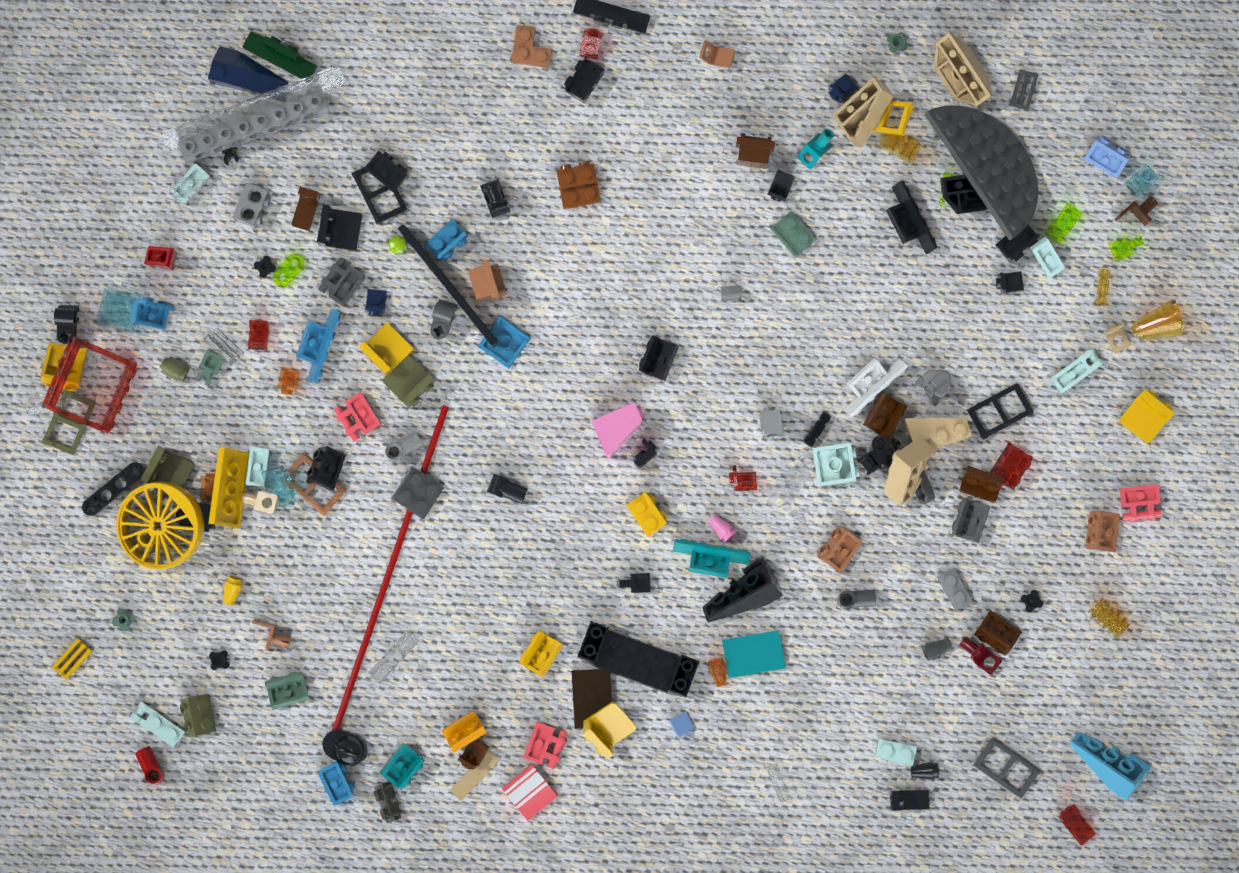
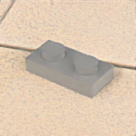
M954 568L936 577L955 611L972 602Z

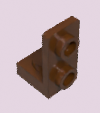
M300 186L298 191L300 197L291 225L309 231L321 195L318 191Z

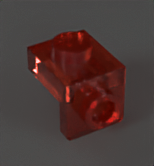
M595 28L585 29L579 56L598 60L603 32H599Z
M261 319L249 320L248 350H267L270 331L268 321Z
M732 465L733 472H729L730 484H734V491L757 490L756 472L737 473L736 465Z

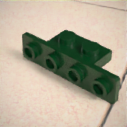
M252 31L249 33L242 46L243 49L306 82H310L317 66L300 57L299 53H297L298 49L291 45L286 47L280 44L282 41L274 36H271V38L265 36L263 38Z

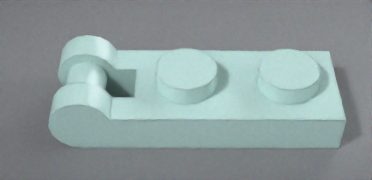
M1091 348L1050 379L1061 394L1104 364V361L1095 354L1096 350L1094 348ZM1090 358L1093 364L1089 366L1085 361L1086 359Z
M140 701L138 704L139 708L135 713L131 714L130 718L174 748L185 731ZM145 711L150 714L146 720L142 718Z

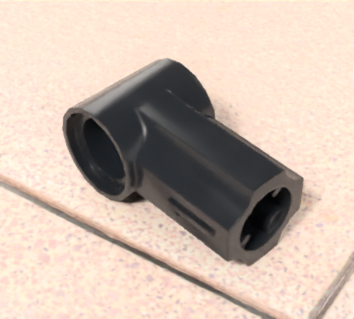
M493 474L487 492L522 504L528 489L510 482L507 478Z

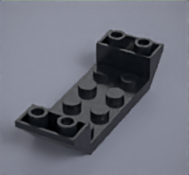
M590 621L577 656L578 658L596 668L660 692L687 697L700 661L682 654L679 657L609 631V627Z

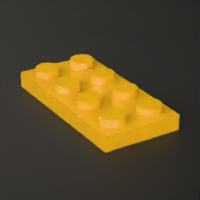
M219 447L209 524L240 529L244 505L241 502V498L246 490L248 452Z

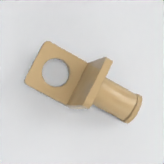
M258 491L257 495L244 492L241 502L254 506V510L274 514L279 496ZM270 500H272V505L268 508Z

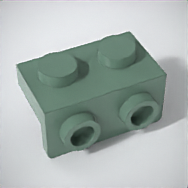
M291 672L286 676L273 677L264 682L272 710L310 700L302 672Z

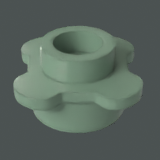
M903 32L887 37V41L890 43V52L896 53L898 50L905 51L908 48Z
M119 609L117 611L118 615L112 620V624L122 628L123 631H128L130 629L129 626L135 620V616L126 613L124 609Z

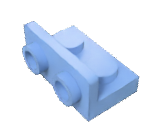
M1097 136L1084 159L1117 179L1129 160L1130 155L1123 147L1118 146L1117 148L1112 145L1108 138Z

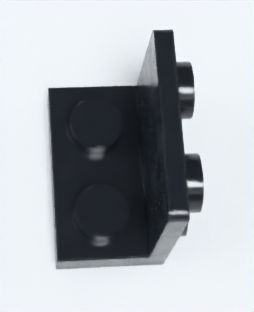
M323 205L317 238L318 245L356 251L362 214L332 209L329 205Z

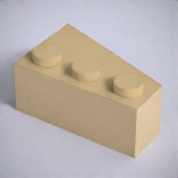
M873 77L832 116L849 141L862 148L894 95L885 82Z
M905 418L903 420L911 442L921 437L935 449L972 437L966 418Z

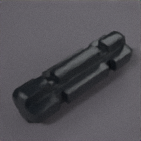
M822 412L819 421H816L809 432V436H806L804 443L807 446L812 447L814 445L815 439H818L826 426L825 424L831 419V416L826 412Z

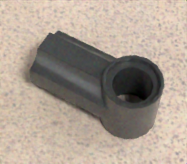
M846 590L838 595L837 604L842 609L876 606L875 590ZM843 595H848L851 598L849 605L843 604Z

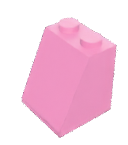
M635 402L592 420L607 459L611 458L642 424L644 414L640 405L636 407Z

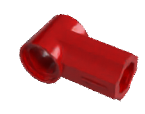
M151 746L138 750L135 755L145 774V780L153 785L161 784L165 779V774L160 768ZM157 770L159 778L156 781H152L151 773Z

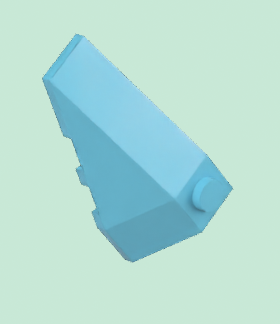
M1081 732L1069 743L1103 783L1125 801L1136 791L1152 768V766L1131 753L1128 756L1118 753L1119 748L1114 746L1112 749L1102 746L1100 740Z

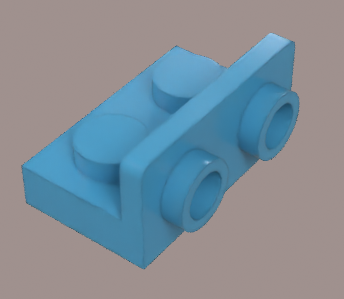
M451 219L424 245L440 262L443 259L446 261L453 255L452 251L457 246L460 248L468 241L466 239L468 234Z

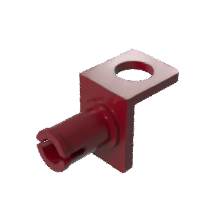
M966 636L959 644L960 647L971 654V660L989 675H992L1002 663V660L988 650L983 643L978 646ZM992 657L995 660V664L993 667L987 668L984 665V660Z

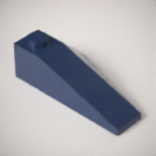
M219 46L212 60L208 76L210 83L284 100L289 83L238 50Z

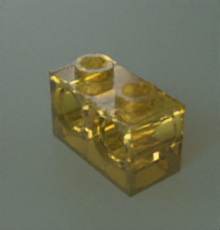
M885 133L879 147L912 165L922 148V144L906 135Z

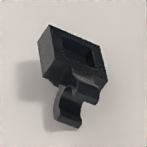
M650 573L630 574V580H617V588H631V593L651 592Z

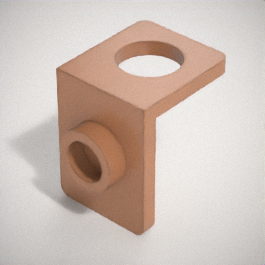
M704 40L699 58L709 65L731 68L736 51L730 48L714 46L709 41ZM707 47H708V48H709V54H708V56L706 57L705 52H706V49H707Z

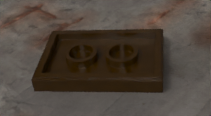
M602 669L572 671L574 727L577 729L583 728L584 720L612 702L610 672Z

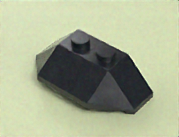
M965 174L940 178L942 197L956 214L988 210Z

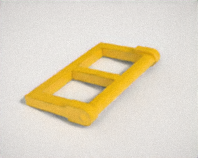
M891 100L881 117L879 126H875L872 132L904 136L914 104L912 102ZM892 106L904 108L898 129L885 127Z

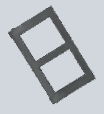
M994 737L989 740V743L973 764V766L1019 798L1024 796L1041 771ZM994 745L1011 756L998 776L981 765ZM1015 760L1033 771L1019 791L1002 780Z

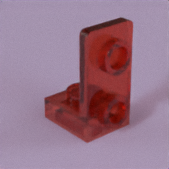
M1071 803L1056 816L1080 845H1084L1096 833L1078 812L1079 809L1075 804Z

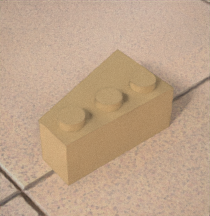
M921 437L903 449L897 450L892 456L893 461L888 470L889 475L885 481L883 493L899 506L913 498L922 480L920 475L923 469H928L929 464L927 461L930 456L935 455L937 450Z

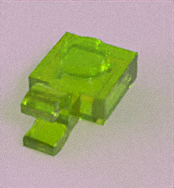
M1141 236L1129 242L1124 237L1108 244V247L1115 262L1132 256V249L1143 245L1144 242Z

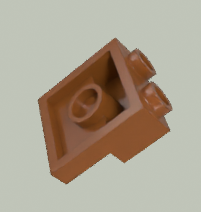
M583 161L578 163L579 166L571 167L570 164L560 166V170H556L563 209L601 203L594 163L590 164V161Z

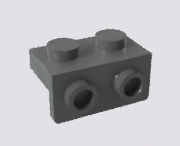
M963 498L962 502L958 505L957 519L952 524V534L959 538L979 543L990 506Z

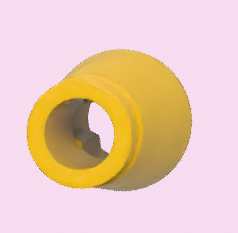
M228 576L224 583L222 603L234 605L243 587L242 579Z

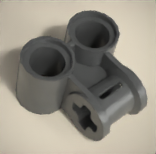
M441 299L436 302L430 329L433 338L440 340L449 333L458 304ZM439 326H442V333H438L439 329L437 328Z

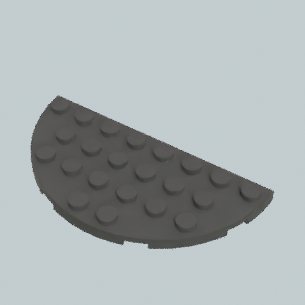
M948 105L927 111L924 115L1009 241L1016 237L1031 221L1038 201L1036 172L1021 142L1001 122L977 109Z

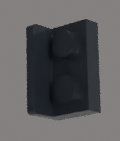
M378 150L364 169L394 193L404 180L409 178L408 174H406L408 170L400 163L395 165L392 162L394 158L386 151L382 154Z
M329 446L318 448L313 454L314 460L307 472L306 483H316L329 491L334 490L346 455Z

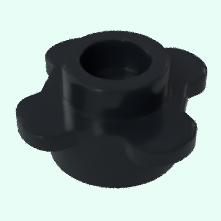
M264 256L261 261L254 263V268L259 271L261 278H266L267 275L276 271V266L271 263L269 256Z
M1032 590L1028 595L1021 596V602L1025 604V610L1029 613L1033 609L1043 606V601L1040 600L1039 593L1036 590Z
M226 650L217 653L213 651L209 654L212 670H217L218 668L227 669L230 664L227 662L228 652Z

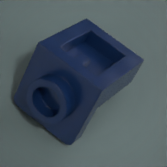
M845 73L835 83L829 85L828 89L830 91L828 94L834 101L838 100L841 103L856 91L858 87Z
M368 289L364 310L369 312V316L380 317V314H385L387 291Z

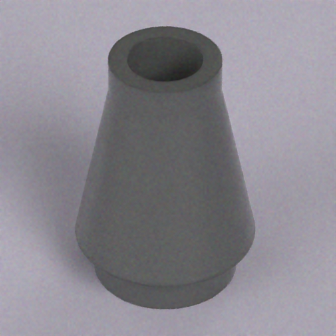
M949 638L928 642L922 647V651L928 661H934L946 651L952 649V644Z

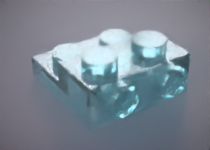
M104 288L95 324L133 334L134 330H137L139 324L130 322L134 299L142 300V296Z

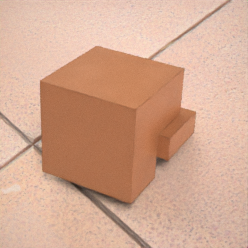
M488 259L481 262L482 266L468 270L477 303L491 299L494 301L500 299L501 296L507 295L498 264L490 266Z

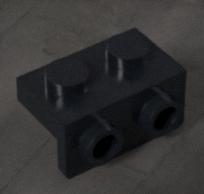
M1027 225L1023 231L1010 241L1005 236L995 246L1009 263L1012 260L1017 262L1025 255L1023 253L1024 250L1028 247L1030 249L1031 246L1038 242L1040 235L1039 233L1036 234Z
M652 335L646 345L644 357L640 360L639 371L647 376L666 381L679 346Z

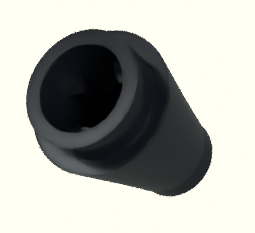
M931 761L911 766V778L927 780L939 778L938 763Z

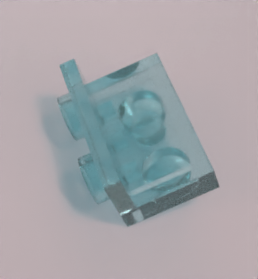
M283 465L262 471L261 474L267 492L279 496L276 508L289 504L294 506L295 499H298L295 488H291L290 481L292 479L289 470L286 471Z

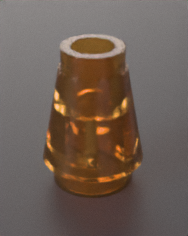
M723 657L708 660L709 665L707 667L716 687L727 685L726 661H724Z

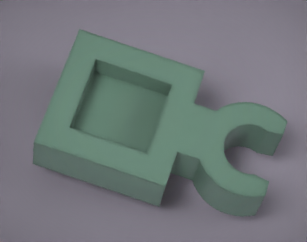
M207 350L199 365L204 370L197 375L196 381L199 382L202 377H206L205 385L209 386L211 384V374L218 375L225 358Z

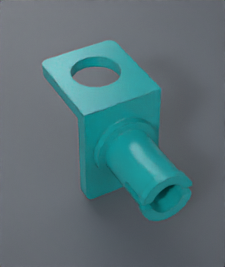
M824 129L822 134L818 133L805 145L797 155V158L811 169L820 157L833 146L830 140L834 137V133L830 129ZM805 153L811 154L813 158L811 162L805 159Z

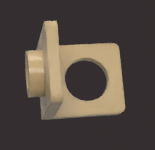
M1116 323L1108 327V332L1104 334L1114 353H1118L1131 346L1123 330V327L1126 326L1125 323L1121 325ZM1115 336L1123 337L1124 344L1117 347L1114 345L1113 339Z

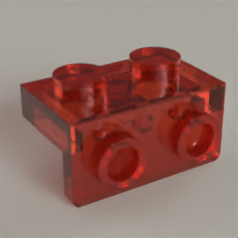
M1008 442L990 473L1004 477L1003 486L1015 489L1021 482V477L1025 471L1031 466L1033 457Z

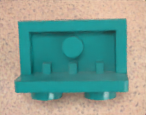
M402 743L379 773L399 790H402L410 784L413 775L421 770L425 760L405 743Z

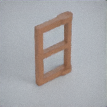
M302 453L285 474L281 476L280 480L305 499L321 515L325 516L346 492V489L339 483H336L335 488L338 489V492L324 508L308 496L317 485L316 483L310 484L303 492L289 480L290 476L304 461L309 466H312L313 461Z

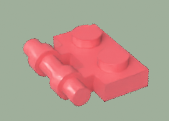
M361 392L345 401L348 407L345 411H343L341 406L334 408L337 420L342 422L346 429L345 433L351 437L353 442L360 438L357 434L359 429H362L366 435L381 425ZM351 414L357 421L353 426L347 418Z
M1159 484L1119 489L1121 508L1129 507L1130 511L1129 513L1122 514L1123 521L1137 522L1139 519L1154 520L1157 517H1162L1161 509L1154 510L1153 504L1161 503ZM1146 505L1147 511H1136V506Z
M536 722L523 758L541 765L544 758L550 759L547 767L555 769L556 763H559L561 758L559 755L562 747L566 744L567 732L560 730L558 737L552 736L555 728ZM550 741L555 743L552 754L546 752Z

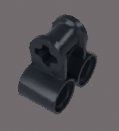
M498 179L480 185L492 219L510 212Z
M59 305L58 308H55L54 324L57 325V339L62 344H69L77 335V322L79 321L77 312H79V305ZM65 330H67L68 334H71L68 338L66 334H63Z
M876 436L871 442L872 451L857 459L858 463L861 462L867 471V476L878 470L882 465L885 469L889 470L890 465L886 463L885 459L887 456H893L895 452L886 451L889 441L885 436ZM882 440L885 444L884 449H877L875 441Z

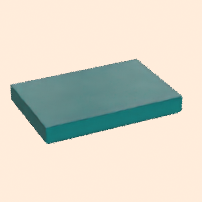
M779 630L722 640L728 678L786 668Z

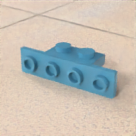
M337 309L330 310L325 326L307 321L296 354L297 358L313 363L307 382L317 383V380L321 378V368L323 362L327 360L329 344L334 340L333 332L335 326L340 322V311Z

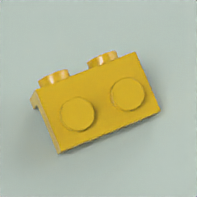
M539 630L532 637L527 650L522 653L519 663L544 678L564 645Z

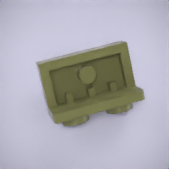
M209 694L180 700V711L184 716V730L188 738L216 732Z

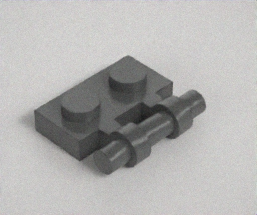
M339 258L330 267L331 271L326 278L323 277L321 280L322 284L318 290L325 293L327 288H330L332 291L328 297L345 307L366 275L351 265L348 266L346 271L343 270L342 267L345 261ZM340 274L342 277L336 285L333 284L332 281L336 275Z

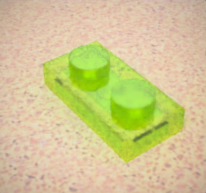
M1068 202L1046 230L1045 234L1060 245L1083 213Z

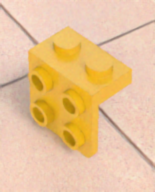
M1144 389L1121 416L1119 422L1148 444L1175 413L1172 411L1173 407L1165 401L1162 403L1157 399V394L1151 390L1147 391Z
M616 702L609 703L583 721V735L585 739L591 741L595 745L596 751L600 755L603 754L606 759L613 756L614 744L636 730L635 723Z

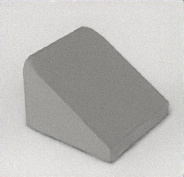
M739 285L721 287L723 301L741 299L742 294Z

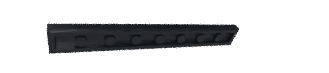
M403 224L398 227L399 232L493 348L498 346L499 342L407 227Z

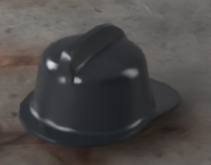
M337 729L328 732L323 738V750L333 760L348 766H356L367 757L368 749L366 743L353 734Z

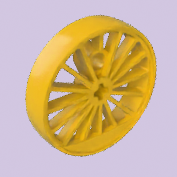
M151 482L133 490L122 502L116 520L117 536L125 553L139 565L150 569H169L181 565L195 554L204 535V517L199 503L185 488L170 482ZM150 488H158L157 510ZM163 491H165L170 497L162 512ZM143 492L146 494L151 512L138 497ZM174 500L178 506L167 515ZM134 501L148 517L131 509ZM180 508L185 513L184 516L170 520ZM131 513L148 523L127 522L128 514ZM188 517L193 527L172 525V523ZM128 525L149 527L130 535L128 532ZM171 529L193 530V539L190 540ZM145 533L151 536L149 543L144 539ZM138 535V543L134 546L130 537ZM171 535L190 545L186 552L183 551ZM167 540L181 555V557L175 561L171 554ZM161 541L168 563H160ZM156 544L155 561L148 559V555L152 546ZM140 546L147 547L144 555L137 550Z

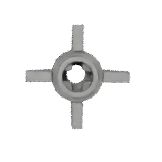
M941 369L928 370L923 374L924 377L915 381V385L923 388L929 395L931 405H934L940 398L945 396L951 385L950 374Z

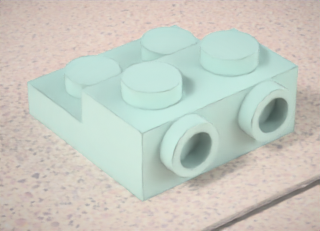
M851 443L812 448L818 487L856 482V477H859L858 466H854L853 458H856L855 447H851Z

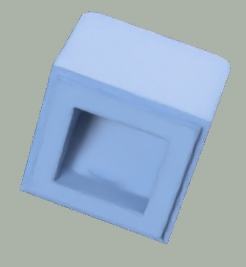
M687 712L669 720L677 737L695 729Z

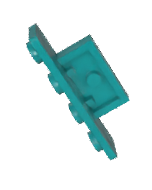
M675 539L673 552L691 555L689 572L727 578L729 562L748 565L751 554L743 549L735 550L725 546L708 545L704 542H690L686 539Z

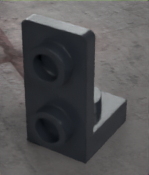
M928 790L890 791L891 811L929 809Z

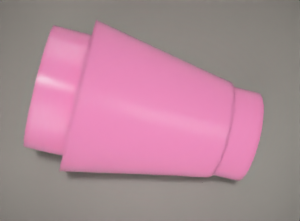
M717 515L713 516L708 522L719 539L725 543L729 542L737 533L734 530L735 527Z

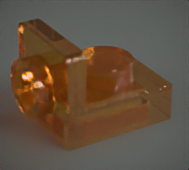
M281 367L279 384L277 385V389L281 390V394L292 395L293 392L297 393L300 369Z
M206 473V476L200 477V500L212 501L215 473Z

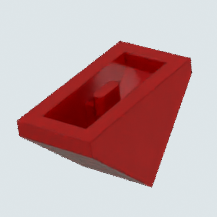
M148 246L144 264L173 271L177 252L173 248Z

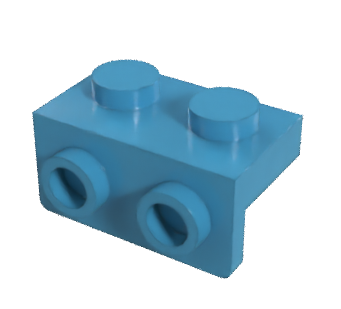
M142 297V300L134 299L130 322L165 330L168 311H175V307L168 306L169 302L158 300L157 303L153 302L154 299L150 297Z
M336 761L317 771L333 806L355 796L356 788L352 780L348 782L345 775L348 772L343 763L340 764L339 761Z

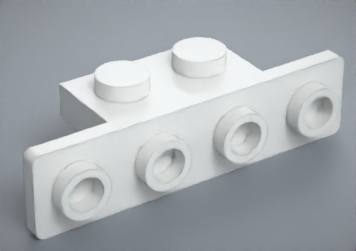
M874 358L846 383L857 398L844 409V412L851 417L859 414L862 408L867 403L872 402L879 392L888 388L896 377L901 376L908 365L899 359L889 369L885 370Z

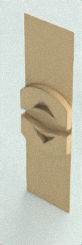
M488 750L480 766L474 770L470 769L450 791L461 801L500 760Z

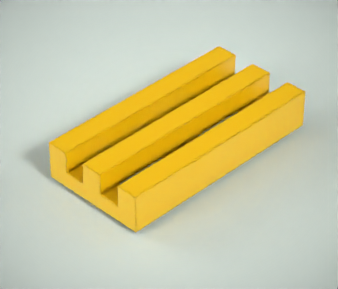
M77 638L52 668L67 680L93 651ZM78 644L81 645L79 649L70 657V659L60 669L59 665L68 657V655L77 647ZM85 649L86 652L83 654V656L74 664V666L67 673H65L64 671L66 670V668Z

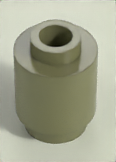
M172 356L168 359L165 357L160 365V368H162L161 373L175 381L183 382L190 370L186 367V364Z

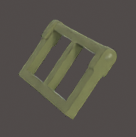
M63 390L42 443L74 455L96 402ZM67 397L89 405L82 424L59 416ZM57 420L79 429L72 448L50 440Z

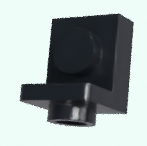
M1021 271L1005 274L1004 272L999 273L998 278L995 279L997 290L1000 289L1001 294L1024 291Z
M645 438L642 440L647 451L642 450L635 456L634 464L638 469L657 455L655 452L657 448L651 440L648 442Z

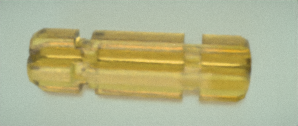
M1101 269L1099 273L1098 297L1095 302L1097 306H1105L1107 302L1108 278H1110L1111 273L1108 269Z

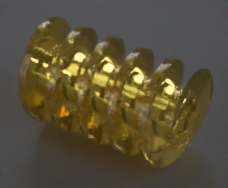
M1101 597L1090 609V619L1097 617L1096 624L1103 622L1101 629L1109 627L1107 634L1115 632L1113 638L1115 640L1125 632L1131 623L1127 624L1128 618L1126 617L1121 619L1122 613L1115 614V607L1109 609V602L1103 604L1104 598Z

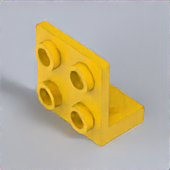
M386 323L366 343L363 341L358 346L386 376L413 351V347L389 323Z

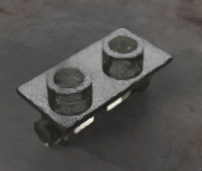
M389 782L375 786L374 797L380 804L382 819L386 821V824L401 819L400 815L402 813L398 801L390 802L391 799L396 798L393 786Z

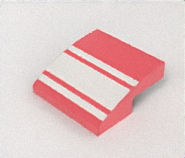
M532 764L502 787V790L527 821L557 797L556 793Z

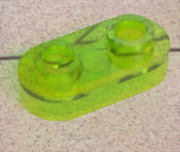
M290 254L273 274V281L278 287L285 288L289 286L304 269L305 262L302 256ZM293 260L298 261V264L296 266L291 265V262ZM281 274L286 276L283 281L279 280Z

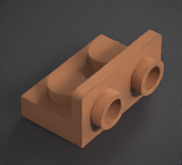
M1090 511L1086 549L1116 552L1120 514Z
M838 526L831 532L826 544L820 548L817 558L841 573L862 544V541L847 529Z

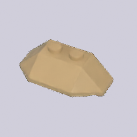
M949 32L935 43L934 69L956 101L979 106L993 96L990 78L969 45L952 32Z

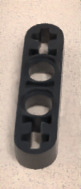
M132 462L83 502V513L88 516H95L141 479L145 472L143 465L138 462ZM133 466L136 468L140 467V474L138 476L136 474H133L130 477L133 479V481L130 482V480L128 479V477L124 475V473L127 472V474L129 475L133 472ZM124 478L126 486L121 489L117 488V479ZM104 490L111 492V498L107 501L101 498V493ZM97 496V499L103 505L100 507V504L94 506V512H87V504H94L96 502L94 498Z

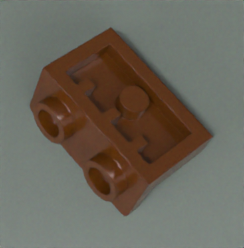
M881 392L863 425L875 434L889 439L904 415L907 406L896 401L887 393Z
M968 466L959 491L995 503L1005 478Z
M990 610L974 635L981 642L987 643L994 648L996 652L1006 656L1013 648L1022 631Z

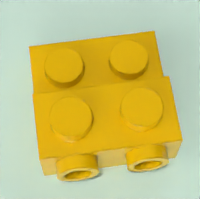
M49 342L40 375L42 383L49 388H55L56 385L63 386V389L67 391L80 389L87 349Z

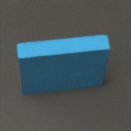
M499 316L490 329L491 333L498 340L499 345L493 348L484 337L478 348L509 369L531 337Z

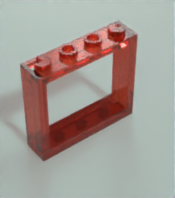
M70 336L41 407L108 434L115 425L114 419L116 414L122 408L121 402L123 397L129 391L130 380L137 372V363L82 339ZM80 346L126 365L101 425L56 407Z

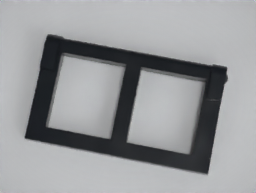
M361 168L351 173L376 225L407 210L398 190H396L394 195L400 207L378 216L370 199L390 189L384 186L367 194L359 177L368 173V171Z
M1018 383L967 409L983 440L1034 413ZM1015 390L1026 411L1008 420L997 399ZM992 402L1003 423L986 432L975 411Z

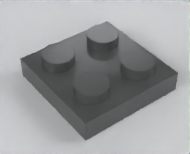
M411 466L391 499L424 520L444 487Z

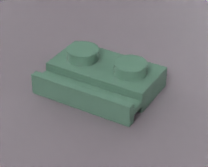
M792 211L770 228L795 258L816 241V238Z

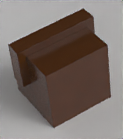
M741 133V137H737L736 147L739 148L737 165L767 169L770 152H774L775 141H771L772 137H752Z

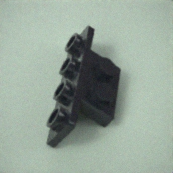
M576 0L573 9L574 14L591 18L597 23L604 24L605 22L612 24L611 26L617 29L625 28L643 34L646 33L650 20V15L599 0Z
M903 180L892 187V190L900 204L888 208L886 212L902 244L918 238L925 254H929L938 248L935 238L931 235L927 223L918 209V205L910 194L908 186H906Z

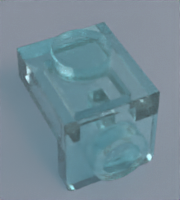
M1145 164L1124 185L1137 198L1159 177Z

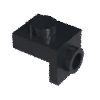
M777 170L767 195L771 196V199L775 201H785L795 176Z

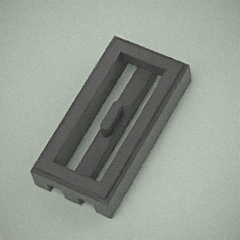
M1020 69L1010 107L1028 111L1038 74ZM1022 75H1026L1019 101L1015 103ZM1033 77L1026 105H1022L1029 78Z

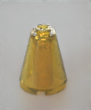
M1176 299L1166 302L1134 321L1135 326H1132L1134 337L1145 340L1187 335L1186 330L1182 331L1185 328L1178 304L1173 305L1176 303Z

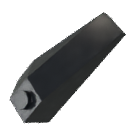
M764 557L747 566L742 571L744 575L738 581L733 579L729 583L731 586L726 592H719L702 607L708 623L766 606L783 596L780 585Z

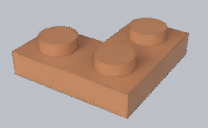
M517 25L511 63L549 69L552 49L533 46L535 27Z

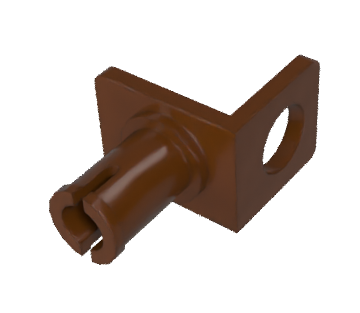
M1149 196L1140 206L1134 201L1115 220L1117 221L1130 210L1146 226L1152 220L1147 214L1158 205V202L1155 200L1152 204H1149L1154 199L1152 196Z

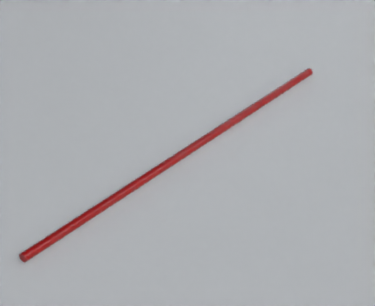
M445 405L442 406L420 470L425 475L427 474L449 409ZM409 510L406 511L332 730L340 729L413 515Z

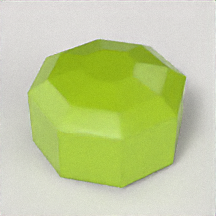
M400 235L392 236L388 242L389 250L395 255L404 253L407 248L406 240Z

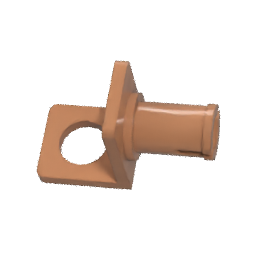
M252 620L253 624L270 628L265 651H268L272 644L289 648L290 644L282 642V640L291 642L290 636L275 633V626Z

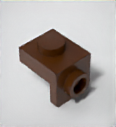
M476 739L467 745L464 753L459 756L458 761L461 762L463 767L474 770L480 766L490 747Z

